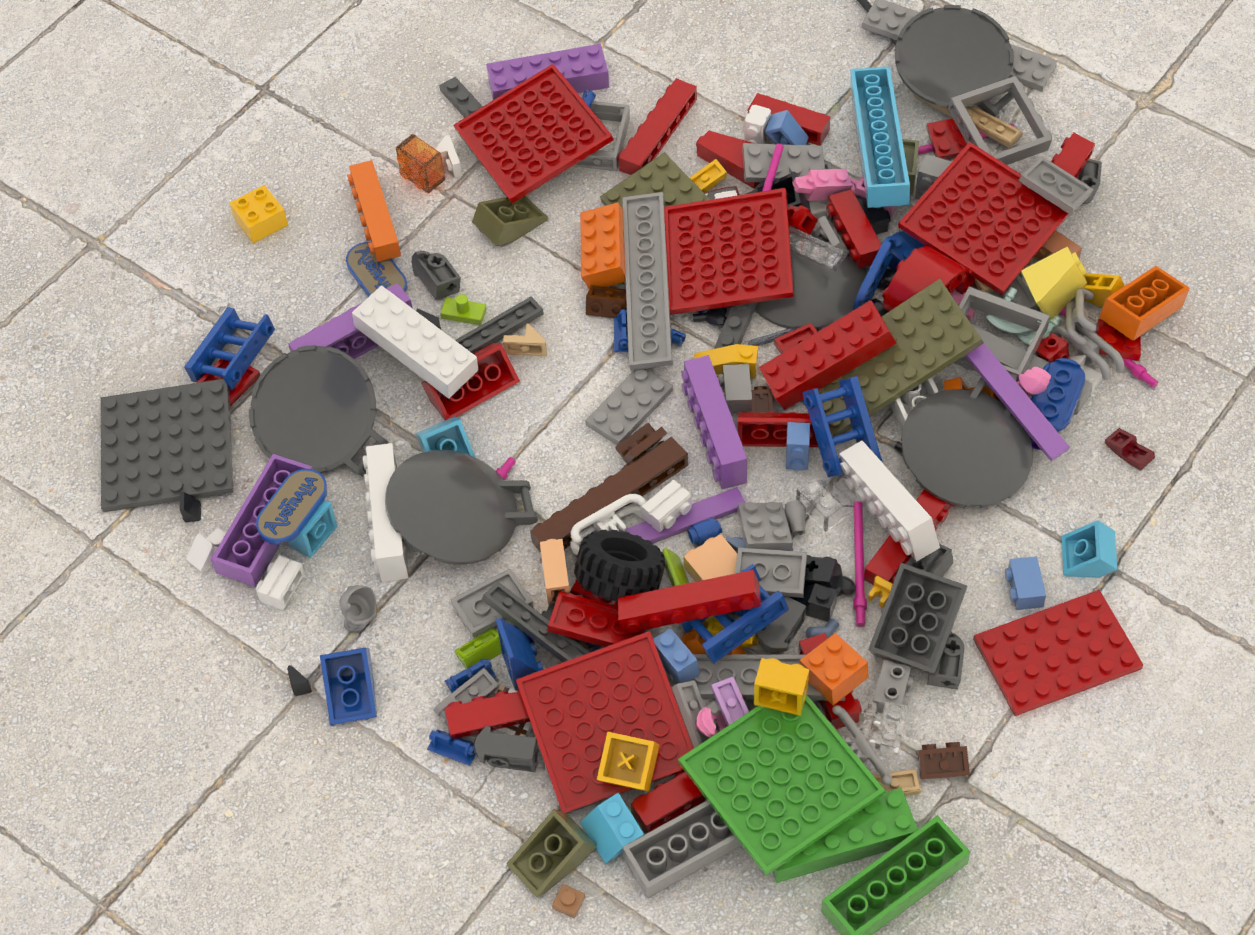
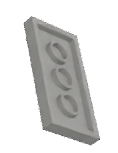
M743 143L742 155L745 182H765L776 144ZM782 144L784 148L774 181L794 171L801 177L807 176L810 170H824L823 146Z
M646 368L636 369L585 420L586 426L618 445L628 438L673 391V385Z

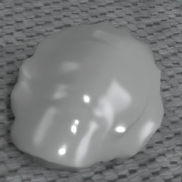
M351 585L340 597V608L345 617L344 627L350 632L361 631L376 616V608L378 606L375 594L371 588L363 585Z

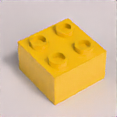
M265 185L229 203L234 220L252 243L288 226L283 207Z
M761 658L754 683V705L801 716L808 691L809 669L799 664L789 665L781 663L774 658Z
M607 732L597 780L649 792L660 744Z

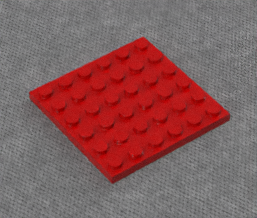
M554 64L546 67L453 125L457 133L511 204L614 141L611 133Z
M969 142L901 219L898 228L925 246L934 248L973 271L974 278L998 294L1003 295L1021 274V270L1026 268L1070 214L1019 182L1020 173Z
M786 188L664 207L670 315L794 297Z
M650 631L516 679L562 812L568 814L609 799L617 793L623 794L634 790L597 780L607 732L660 744L651 783L684 771L679 765L678 759L694 748Z

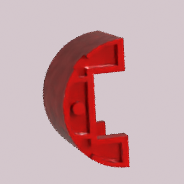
M924 246L919 249L915 248L905 261L902 260L898 264L897 272L889 286L884 290L882 295L884 298L883 308L891 311L938 279H941L950 293L956 289L957 292L963 295L969 287L975 284L973 271L930 246Z

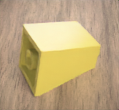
M1068 247L1021 270L1042 313L1050 316L1049 321L1058 315L1067 303L1075 297L1077 289L1083 288L1087 284L1084 277L1087 274L1085 267L1076 252L1071 253Z

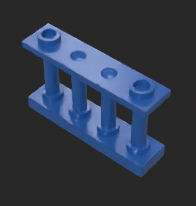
M227 307L184 366L191 381H199L206 373L223 377L229 389L233 390L275 331L269 316L264 314L259 323L242 321L239 319L234 308ZM238 328L252 331L248 338L232 336ZM227 343L242 346L237 354L222 351ZM216 358L231 361L226 369L211 366Z
M857 376L840 380V388L819 394L818 388L802 392L827 477L843 474L840 466L842 461L837 456L835 445L856 439L857 443L863 441L878 459L882 461ZM843 396L846 409L825 415L822 403ZM850 418L853 430L832 437L828 424Z
M753 564L741 571L745 572L754 570L758 581H761L757 569ZM760 585L761 606L740 610L743 616L733 623L725 614L715 615L714 617L725 628L715 636L702 624L709 617L690 620L680 624L685 633L694 628L705 640L702 646L709 660L714 664L783 615L789 608L784 596L779 591L770 596Z

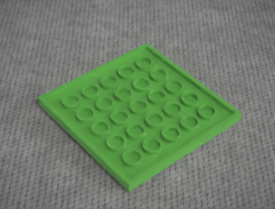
M806 695L801 716L757 706L678 759L679 765L765 876L885 794V789L808 695Z

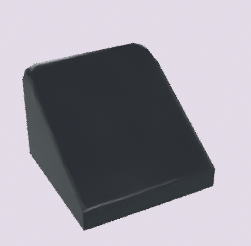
M181 492L180 513L185 522L201 520V502L189 494Z
M289 665L287 670L294 695L300 696L311 693L312 689L309 681L292 665Z

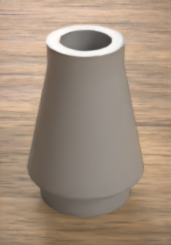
M790 501L785 504L786 518L792 530V535H802L805 533L806 507L802 501Z

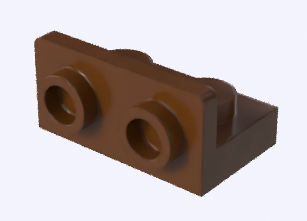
M590 286L586 295V315L614 318L618 317L620 310H627L626 289Z
M647 423L618 444L615 449L625 462L630 464L661 441L667 432L663 427L655 431Z
M960 742L945 743L946 748H936V744L922 745V750H916V755H918L920 779L970 775L967 746H960Z

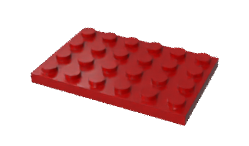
M1100 590L978 633L973 638L1014 716L1143 668L1142 661Z

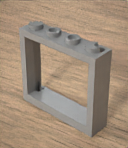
M1016 76L953 97L948 107L966 143L971 142L991 155L965 107L1010 91L1037 139L992 155L1006 165L1048 151L1052 142L1051 132L1044 126L1041 115L1037 114L1032 99L1028 98L1023 84L1019 82Z
M593 101L590 109L598 119L621 122L614 152L598 150L575 164L574 167L617 171L619 165L618 155L623 149L630 120L629 105Z
M969 287L959 305L965 316L971 307L1037 331L1018 370L1003 365L1016 382L1020 381L1019 375L1024 374L1028 369L1048 329L1050 316ZM965 356L954 362L967 370L976 371Z

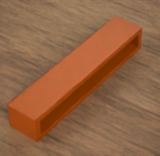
M373 161L350 165L351 174H348L347 177L349 185L354 186V188H351L354 200L358 199L355 203L358 213H362V215H359L362 227H367L364 229L366 240H371L368 243L371 255L375 254L377 262L400 257L401 252Z

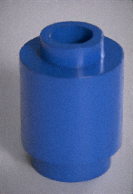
M709 518L693 524L691 528L687 529L692 545L698 544L701 546L709 538H715L720 535L722 528L718 520L715 521L713 518Z

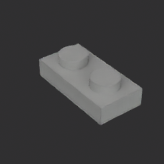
M824 215L818 220L822 227L819 230L825 239H829V242H827L829 248L834 253L837 251L844 257L849 251L835 226Z

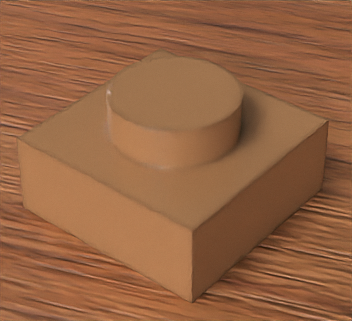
M562 884L552 904V909L575 918L585 899V893Z

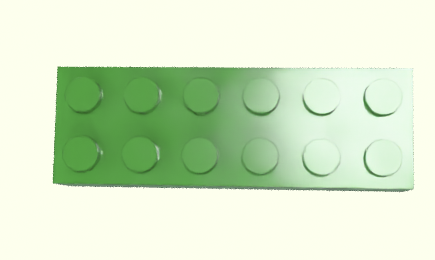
M902 788L885 792L876 801L774 870L773 875L776 883L887 852L917 831L918 828Z
M937 815L822 899L821 912L841 935H873L967 865L970 850Z

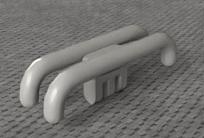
M1084 288L1076 290V302L1071 301L1066 305L1067 334L1074 342L1081 346H1084L1087 340L1076 332V322L1089 332L1096 331V316L1084 307V298L1092 300L1094 293Z
M1076 322L1075 330L1077 328L1084 334L1082 337L1087 340L1086 344L1081 346L1068 336L1066 327L1057 326L1054 329L1056 336H1064L1079 349L1080 355H1086V360L1090 364L1099 366L1104 380H1109L1111 373L1107 362L1099 355V349H1102L1114 360L1117 372H1124L1125 365L1120 353L1095 332L1087 331Z
M834 706L832 709L833 713L842 720L854 737V739L847 737L844 741L862 763L869 759L880 774L882 783L890 785L892 783L890 772L858 726L841 706Z

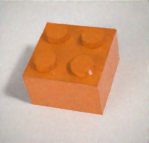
M836 633L800 659V665L809 669L808 683L832 705L836 704L869 678L868 662Z

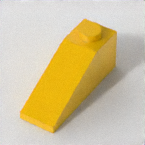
M1085 274L1084 277L1087 284L1083 288L1093 292L1094 298L1092 300L1084 298V301L1103 307L1107 297L1124 287L1121 276Z
M735 344L694 353V359L709 355L716 375L723 373V365L749 364L750 378H756L758 346Z

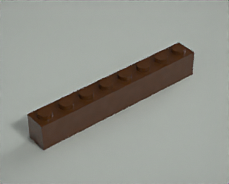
M672 436L665 441L659 442L655 448L641 454L637 460L631 464H626L616 474L608 476L603 483L597 487L590 488L585 495L579 499H574L567 507L561 511H556L543 523L535 525L530 531L532 543L541 552L540 542L549 539H563V546L566 549L570 546L572 540L571 530L576 523L625 495L637 494L643 497L687 467L688 453Z

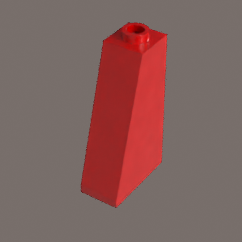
M708 131L704 136L699 137L696 142L698 157L708 163L717 159L729 175L752 188H755L760 183L745 182L742 146L743 143L752 142L713 131Z

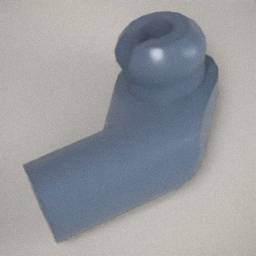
M830 619L824 627H809L806 630V637L810 638L826 633L827 638H829L837 630L839 623L835 619Z

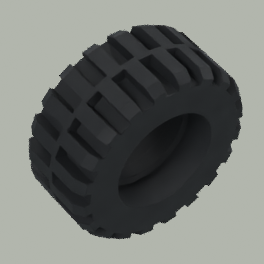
M605 529L599 532H591L583 538L574 574L578 583L586 591H591L597 597L601 596L605 600H613L618 603V598L659 590L666 561L662 551L656 545H652L651 541L644 540L641 536L632 535L629 532L607 531Z

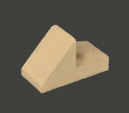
M526 323L525 336L504 335L503 346L507 355L547 356L546 340L528 323Z

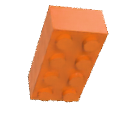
M619 202L580 212L581 277L590 289V286L609 287L626 282L623 209Z
M1154 266L1107 297L1099 318L1134 341L1182 308L1190 288L1159 267Z

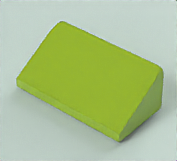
M664 548L662 553L666 561L665 569L672 587L689 583L680 557L671 550Z
M494 628L489 629L454 651L466 669L480 662L481 659H489L490 661L502 653L499 635Z

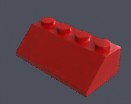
M492 343L474 353L477 357L478 371L450 398H447L428 382H421L430 402L444 420L454 416L457 417L520 382L502 344Z
M738 412V435L742 446L787 447L788 422L810 423L809 447H818L809 413Z

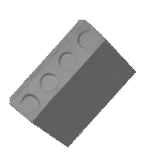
M901 563L868 650L871 654L886 660L935 674L968 586Z

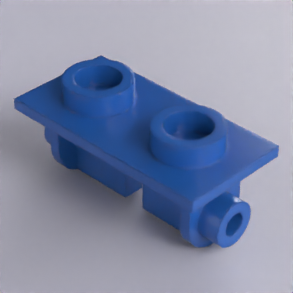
M625 309L620 310L618 317H614V352H628L627 310Z
M481 659L480 662L454 676H450L449 679L445 680V683L453 693L483 668L493 678H496V675L491 669L492 665L489 659Z
M438 729L436 731L432 730L429 735L431 742L427 750L468 766L471 765L476 755L473 750V742L462 738L451 740L449 733Z

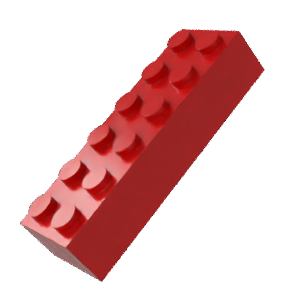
M872 300L759 368L775 399L786 410L804 399L802 392L816 388L818 390L822 389L894 346L897 342Z

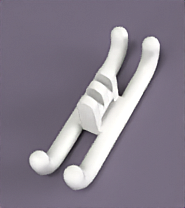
M628 494L576 523L571 530L572 540L570 547L572 552L578 556L581 541L591 532H599L605 529L607 531H626L627 528L620 519L628 514H636L643 519L641 516V506L647 500L641 495ZM629 503H637L639 506H636V505H628V506H625V505H627V504H629Z

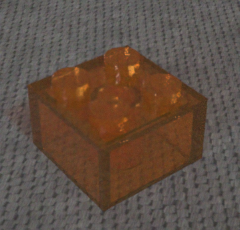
M411 134L395 147L400 175L414 183L418 189H422L429 194L445 181L441 153L416 135Z

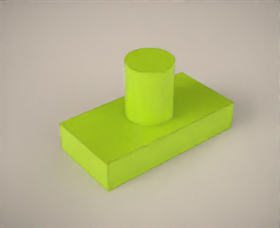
M460 294L455 299L446 297L440 315L441 319L482 325L487 307L483 303L468 301L466 295Z

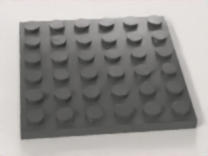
M224 379L100 397L101 509L103 512L180 501L181 492H185L194 498L233 493L230 391Z

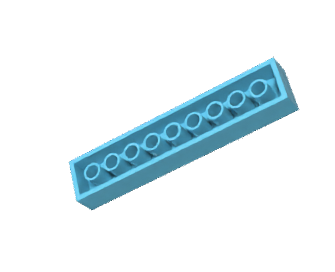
M890 66L850 69V89L868 208L910 205V182Z

